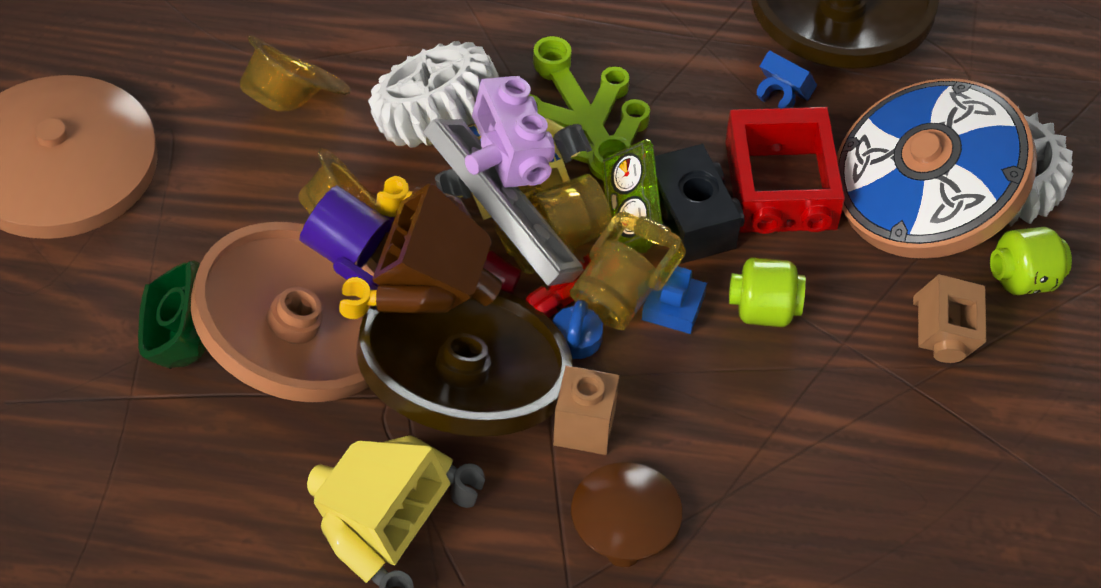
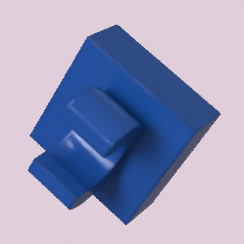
M770 50L759 66L766 79L759 84L757 96L761 101L766 102L770 93L774 90L784 91V96L780 100L778 108H793L796 101L795 95L808 101L817 87V83L809 71Z
M672 265L670 272L658 269L644 303L641 320L691 334L706 294L707 283L692 279V270Z

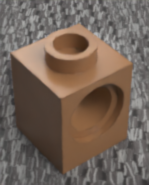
M565 366L555 409L553 446L607 455L616 413L619 375Z

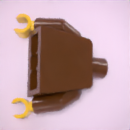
M400 176L388 178L385 181L383 192L377 193L376 198L377 211L383 216L395 217L372 281L379 286L377 290H370L365 280L358 277L348 279L343 284L342 294L345 296H357L360 299H344L340 301V313L346 318L358 319L367 313L369 306H377L378 312L441 314L448 312L471 298L483 306L492 303L502 288V280L483 268L491 246V239L489 234L473 220L463 201L455 195L443 193L431 182L423 188L416 187L413 191H409V186L405 179Z

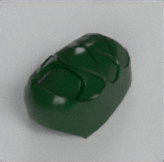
M192 260L179 264L150 284H145L139 312L138 349L140 355L146 360L172 369L190 365L201 358L206 351L196 332L191 315V294L200 265L199 262Z

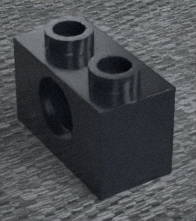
M699 144L647 158L644 191L680 264L736 249L740 227L744 226L745 222L744 212L739 200L736 197L731 198L725 187V177L721 165L718 161L712 162L704 145Z

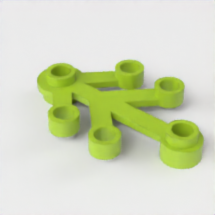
M549 36L542 38L534 46V68L541 77L553 81L569 109L542 102L540 98L529 94V96L535 99L538 114L544 118H549L564 128L573 124L582 126L592 150L589 152L581 151L577 156L571 157V159L588 163L591 173L597 178L606 181L603 160L632 148L637 132L643 131L649 125L650 107L642 100L632 99L626 101L621 108V123L615 134L609 136L604 124L616 99L622 98L628 93V72L621 67L606 68L601 74L600 88L592 104H590L569 70L572 52L570 44L560 37ZM616 81L619 82V84H612L609 82ZM638 114L640 117H632L630 115ZM633 149L605 161L607 182H611L613 166L621 156L627 153L636 155Z

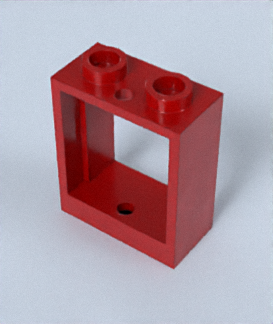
M828 108L730 110L725 143L733 197L739 200L744 212L745 222L744 226L740 227L739 233L758 232L769 234L783 231L821 232L824 230H838L845 198ZM816 154L822 189L755 191L750 156Z

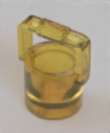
M590 174L580 175L544 190L540 184L521 190L574 256L577 253V247L605 237L612 232L613 222L608 201L602 188ZM496 223L495 231L508 255L514 256L518 266L523 269L524 273H536L534 268Z
M619 212L612 218L591 248L589 253L591 261L569 291L575 302L585 300L588 304V309L593 310L599 315L602 323L617 330H624L651 291H660L685 256L686 248L680 237L672 233L669 227L645 216L639 218L628 212ZM625 229L633 231L635 235L656 245L670 248L657 268L637 251L617 241Z

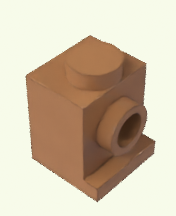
M938 274L913 296V305L918 306V347L933 350L934 358L937 361L944 363L960 362L986 343V298L984 285Z

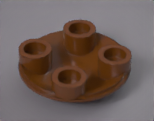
M630 462L608 464L591 472L578 485L571 504V519L580 538L591 549L606 556L612 564L619 567H630L636 564L638 560L654 556L669 546L678 534L683 515L682 503L673 484L658 471L645 465Z

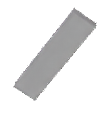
M433 119L423 133L547 286L573 282L584 271L582 264L518 187L504 188L494 166L476 175L471 174L467 170L465 157L482 149L481 141L463 119Z

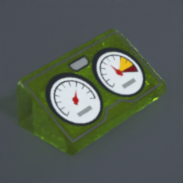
M642 140L609 155L602 161L610 248L613 252L646 253L663 234L654 149L651 140Z

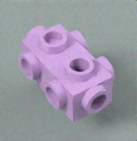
M520 76L481 79L472 118L481 135L482 149L465 157V166L473 175L494 166L504 188L542 184L551 175L552 169L549 162H552L555 155L554 140L551 133L547 131L548 123L543 116L538 114L536 101L532 96H529L531 91L530 85Z

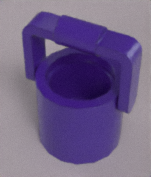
M336 185L318 202L307 219L299 240L334 263L333 268L336 273L346 280L358 277L368 283L370 290H377L379 285L372 281L373 276L362 268L373 256L386 232L389 234L395 217L383 216Z

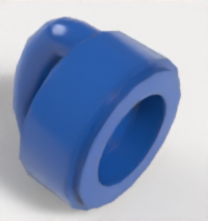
M578 300L574 306L562 309L555 315L553 322L565 337L572 359L586 358L598 351L602 344L603 323L599 315L593 310L588 309V304L585 300Z

